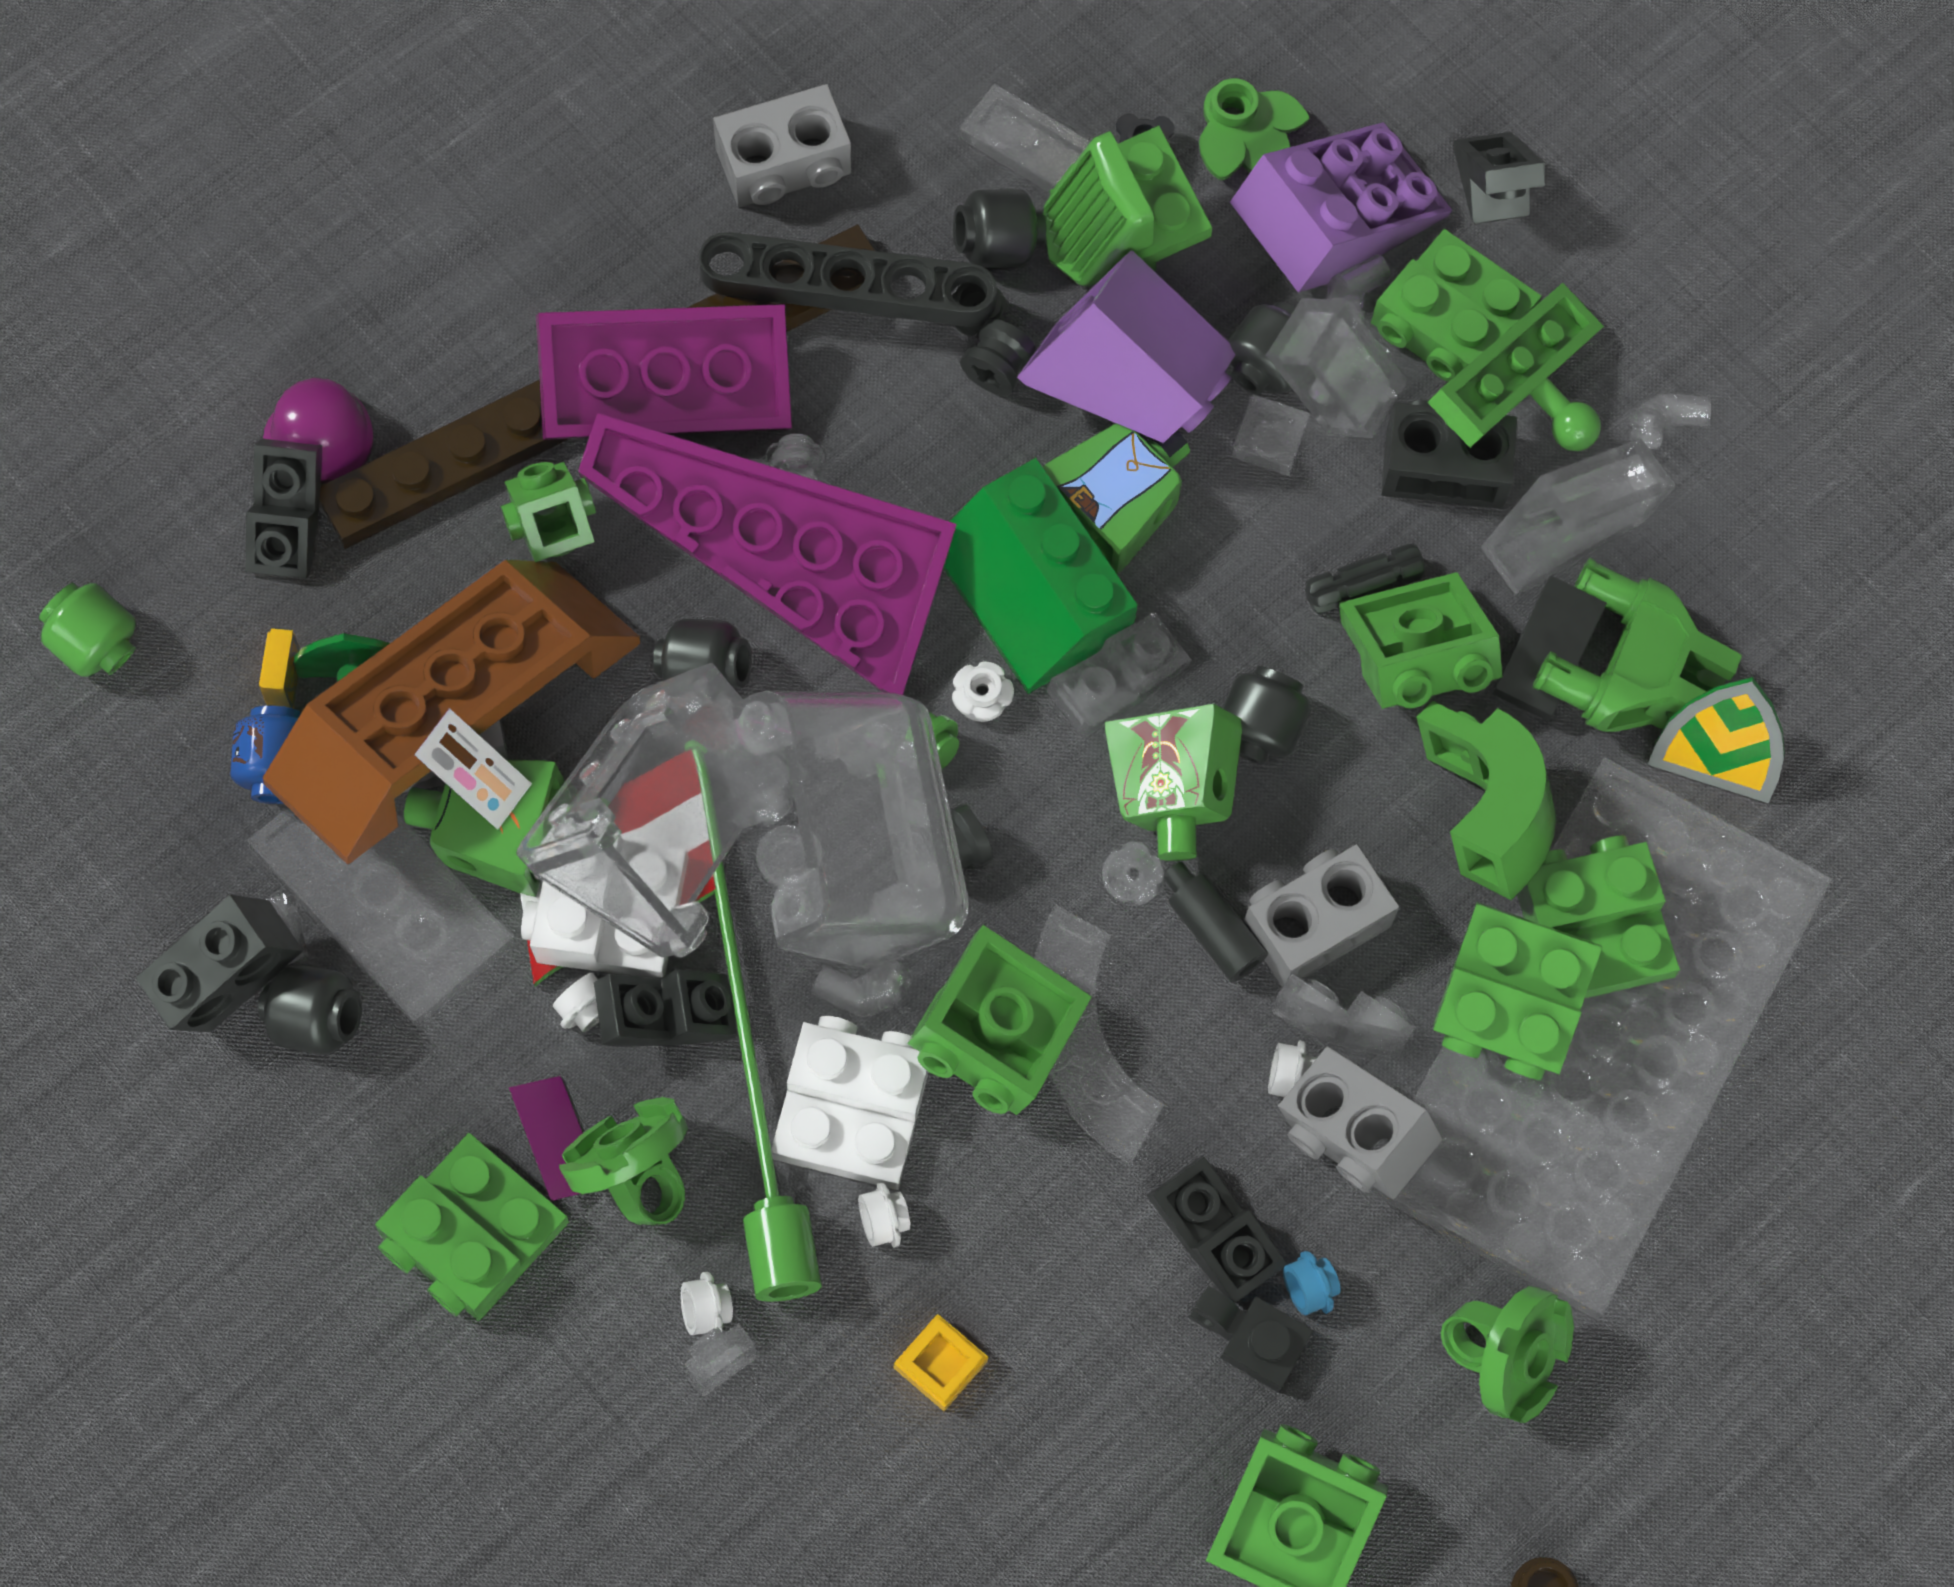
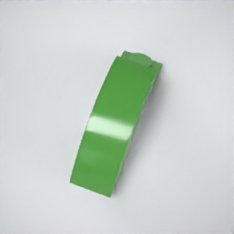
M1432 701L1417 716L1427 760L1478 784L1486 790L1477 805L1450 831L1460 874L1512 900L1540 869L1551 848L1555 833V808L1541 750L1531 733L1519 721L1498 708L1480 724L1473 716L1466 712H1455Z

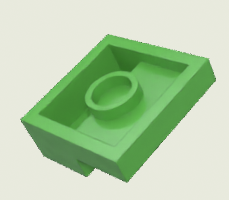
M1443 229L1417 261L1411 259L1379 297L1375 305L1371 324L1377 327L1382 337L1390 344L1399 348L1406 347L1426 361L1428 367L1436 376L1449 382L1539 304L1542 295L1449 231Z
M1458 572L1339 602L1341 624L1360 654L1362 676L1382 709L1396 705L1411 709L1424 705L1431 696L1453 690H1463L1469 693L1478 692L1486 688L1492 680L1503 677L1499 635Z
M1626 836L1608 837L1592 844L1589 848L1591 854L1572 859L1567 858L1565 850H1550L1538 872L1517 894L1525 919L1602 945L1603 948L1585 998L1672 979L1680 971L1662 916L1661 908L1666 901L1647 842L1629 845Z
M1476 902L1433 1023L1434 1031L1445 1034L1441 1045L1449 1050L1473 1058H1479L1482 1048L1508 1056L1504 1065L1506 1069L1541 1081L1545 1070L1560 1074L1582 1013L1581 1007L1600 957L1602 945Z
M983 925L974 934L946 984L936 993L907 1044L919 1051L917 1056L918 1062L928 1072L942 1078H949L954 1074L975 1088L973 1091L975 1101L986 1110L997 1114H1005L1009 1110L1018 1115L1036 1098L1092 996Z
M468 1133L426 1179L420 1175L375 1223V1226L380 1236L384 1239L378 1246V1249L395 1266L406 1274L415 1266L433 1282L427 1291L441 1306L456 1317L465 1309L477 1321H480L565 1228L569 1221L568 1217L473 1135Z
M1281 1424L1277 1434L1264 1428L1207 1555L1206 1562L1259 1587H1346L1387 1497L1388 1485L1377 1481L1381 1470L1370 1462L1348 1453H1344L1338 1463L1314 1452L1318 1441L1311 1435L1289 1425Z

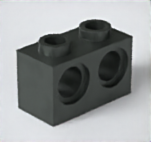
M1414 400L1406 404L1395 402L1386 432L1381 495L1503 509L1513 484L1518 417L1506 415L1472 447H1469L1428 404V401ZM1419 441L1426 444L1432 451L1418 453L1410 449L1406 443ZM1468 449H1483L1493 459L1479 460L1473 457L1468 452Z
M229 895L140 973L136 980L170 1030L211 1032L304 950L269 900Z

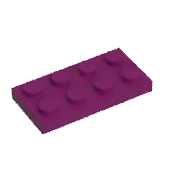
M785 305L545 312L536 315L543 440L589 438L597 413L668 435L772 431L792 428Z

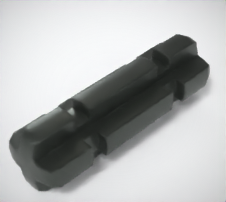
M1409 543L1392 549V555L1389 557L1384 553H1380L1337 569L1338 574L1332 576L1330 572H1326L1309 578L1306 582L1305 592L1311 608L1316 613H1323L1338 608V602L1341 600L1347 601L1392 589L1393 582L1396 581L1403 585L1420 579L1424 575L1426 568L1419 548L1415 544Z

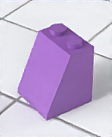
M1130 250L1056 322L1017 378L1028 387L1164 443L1180 427H1183L1188 433L1191 432L1211 412L1214 407L1211 401L1231 380V377L1225 370L1234 358L1235 353L1230 343L1134 251Z

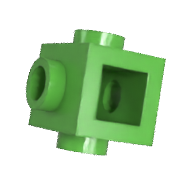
M551 462L532 464L522 469L518 473L517 478L505 481L511 500L510 503L500 506L512 541L524 539L535 562L549 557L562 556L576 548L595 542L587 516L596 514L589 488L584 478L576 481L573 480L564 462L555 465Z

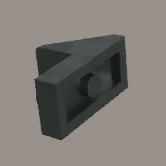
M1512 132L1454 140V153L1473 222L1481 224L1528 216L1530 213L1529 188L1545 186L1544 162Z

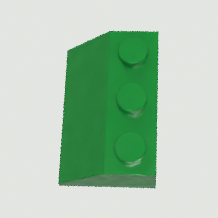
M1037 458L1030 460L984 486L949 521L957 525L943 570L1027 694L1133 634L1138 604Z

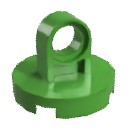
M660 1097L634 1104L633 1106L639 1115L638 1117L617 1125L611 1115L595 1124L564 1150L562 1157L566 1164L559 1165L560 1171L573 1192L586 1194L608 1188L622 1214L627 1220L637 1225L667 1224L675 1220L679 1215L685 1201V1188L682 1179L668 1154L683 1140L689 1128L674 1099ZM649 1177L656 1179L662 1191L660 1205L653 1213H649L641 1202V1188Z
M1528 1286L1517 1292L1503 1309L1485 1302L1470 1301L1459 1308L1442 1325L1441 1339L1447 1353L1456 1363L1480 1373L1479 1386L1482 1403L1491 1414L1502 1418H1509L1519 1423H1526L1540 1414L1552 1399L1558 1387L1547 1382L1553 1370L1556 1359L1568 1363L1572 1349L1574 1322L1572 1308L1569 1303L1558 1299V1295L1553 1294L1551 1291ZM1464 1322L1472 1324L1483 1334L1486 1340L1485 1348L1476 1345L1468 1337L1464 1329Z

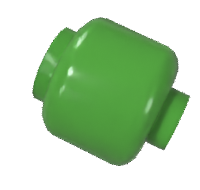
M75 583L67 585L50 600L39 616V620L44 623L40 635L43 645L69 669L81 677L91 676L101 669L108 675H112L127 662L136 649L129 642L136 627L135 618L105 589L96 583H89L82 587H78Z

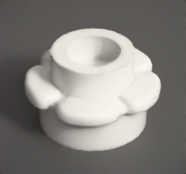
M985 661L980 662L976 667L967 665L960 669L953 679L956 691L952 693V700L955 707L967 718L978 722H987L999 717L1005 706L1011 704L1014 696L1013 683L1004 677V670L995 663ZM979 686H985L988 688V693L980 695L976 689Z
M589 973L577 980L554 1002L553 1008L563 1018L560 1023L562 1028H572L577 1025L582 1032H586L599 1023L593 983L598 978L593 973Z
M1299 1040L1297 1046L1283 1043L1277 1044L1269 1076V1094L1285 1097L1317 1059L1315 1056L1305 1055L1306 1044L1304 1041Z
M878 1183L875 1191L859 1195L858 1202L862 1224L872 1247L889 1242L895 1248L901 1242L900 1232L910 1230V1217L907 1205L900 1191L890 1194L888 1187L884 1183Z
M702 1272L700 1280L683 1282L680 1295L681 1309L688 1333L692 1336L707 1333L709 1337H719L723 1324L730 1323L733 1317L732 1299L727 1284H714V1278L709 1272Z

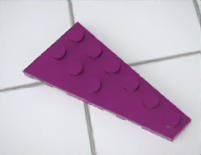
M597 413L578 470L581 478H584L589 484L901 705L955 534L956 523Z

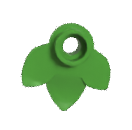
M1238 78L1223 80L1208 92L1204 101L1203 113L1207 126L1204 128L1199 139L1200 155L1206 168L1219 180L1229 178L1241 166L1250 173L1263 154L1291 147L1287 133L1294 132L1303 127L1309 121V115L1294 97L1279 90L1257 92L1245 80ZM1228 107H1235L1242 112V114H1229L1225 112L1224 109Z

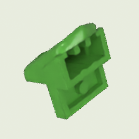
M1160 126L1121 143L1116 142L1111 131L1093 138L1076 162L1071 164L1056 186L1050 190V197L1045 202L1043 208V215L1046 220V243L1049 261L1078 285L1084 287L1095 285L1130 250L1134 251L1152 270L1156 271L1157 261L1212 237V226Z

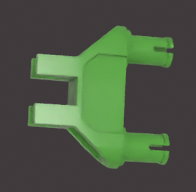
M1589 558L1580 572L1574 587L1606 602L1605 609L1620 615V623L1624 624L1606 672H1603L1599 677L1558 657L1556 653L1550 651L1537 673V678L1532 688L1540 689L1583 710L1581 717L1586 719L1585 724L1602 732H1616L1646 725H1654L1663 729L1670 717L1690 700L1717 686L1724 685L1726 679L1730 681L1737 671L1742 655L1699 632L1679 597L1668 586L1652 578L1648 580L1642 578L1637 583Z

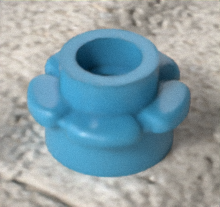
M1303 1251L1300 1253L1301 1257H1298L1297 1261L1283 1268V1277L1288 1294L1295 1307L1303 1315L1311 1314L1320 1309L1325 1314L1330 1313L1334 1307L1332 1297L1340 1294L1341 1291L1337 1273L1327 1258L1317 1259L1311 1252Z

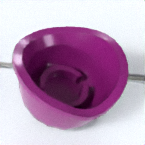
M310 378L299 381L285 390L266 423L263 438L322 445L321 483H328L365 465L373 446V429L366 408L353 393L330 379Z

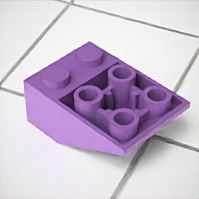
M1384 122L1263 154L1230 201V204L1298 293L1344 278L1446 218L1452 212L1450 206L1437 191L1433 181L1425 176L1404 149L1400 139L1389 130Z

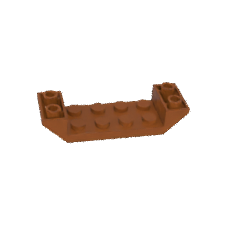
M504 560L306 704L264 774V785L349 865L398 828L394 799L431 772L414 754L449 708L480 735L574 663L592 679H595L640 645V636L557 562Z

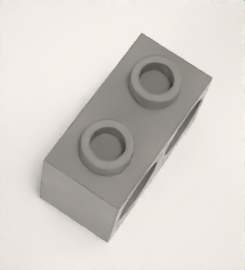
M828 84L713 118L715 149L738 208L753 203L758 205L770 204L782 198L786 193L809 186L816 188L826 187L837 182L842 176L851 174V142ZM808 139H818L824 143L817 146H808L802 142ZM752 156L767 158L766 161L761 163L745 161V159Z
M1357 844L1340 854L1334 848L1319 854L1303 868L1305 874L1287 885H1284L1282 880L1273 881L1258 890L1249 899L1251 906L1248 907L1244 924L1268 953L1264 961L1284 990L1391 928L1399 906ZM1337 886L1347 887L1357 895L1359 903L1353 906L1339 905L1331 899L1328 890ZM1284 917L1293 918L1303 925L1306 934L1298 938L1283 936L1275 928L1274 921Z
M1328 1046L1278 1105L1292 1128L1287 1136L1301 1151L1316 1160L1322 1154H1325L1338 1163L1336 1169L1353 1186L1363 1192H1368L1373 1186L1393 1200L1443 1140L1426 1109ZM1341 1106L1335 1114L1322 1118L1329 1109ZM1391 1138L1384 1147L1370 1150L1379 1140Z

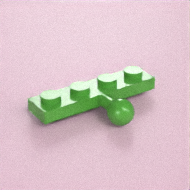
M1561 283L1444 385L1428 401V404L1469 447H1472L1530 395L1551 417V430L1555 441L1561 447L1570 451L1585 450L1592 446L1600 435L1601 421L1599 415L1586 403L1570 402L1548 377L1604 326L1564 283Z

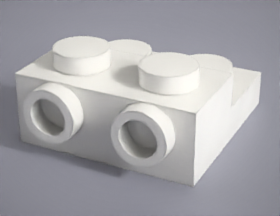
M555 825L552 841H540L535 855L534 876L535 879L543 880L539 902L527 901L522 917V939L531 940L530 948L536 962L628 976L664 977L687 865L685 851L622 843L619 833Z
M821 1016L818 1025L803 1022L787 1080L786 1097L771 1148L773 1160L874 1185L884 1183L890 1189L899 1190L929 1074L918 1062L917 1056L919 1051L907 1044L911 1036L894 1031L884 1032L881 1041L856 1035L858 1027L854 1023L834 1016Z

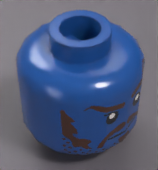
M273 705L259 706L251 709L250 716L239 720L235 724L232 739L230 776L237 785L251 791V799L253 801L265 804H284L264 785L263 776L301 714L296 709Z

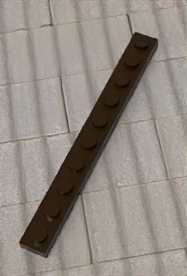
M858 224L818 243L875 251ZM783 260L771 268L770 274L778 282L793 283L803 276L804 269L796 261ZM842 268L837 270L830 280L839 290L853 291L864 283L865 278L857 269ZM718 293L687 307L785 305L786 332L832 310L726 296ZM539 379L320 487L319 503L346 549L568 439L543 440Z

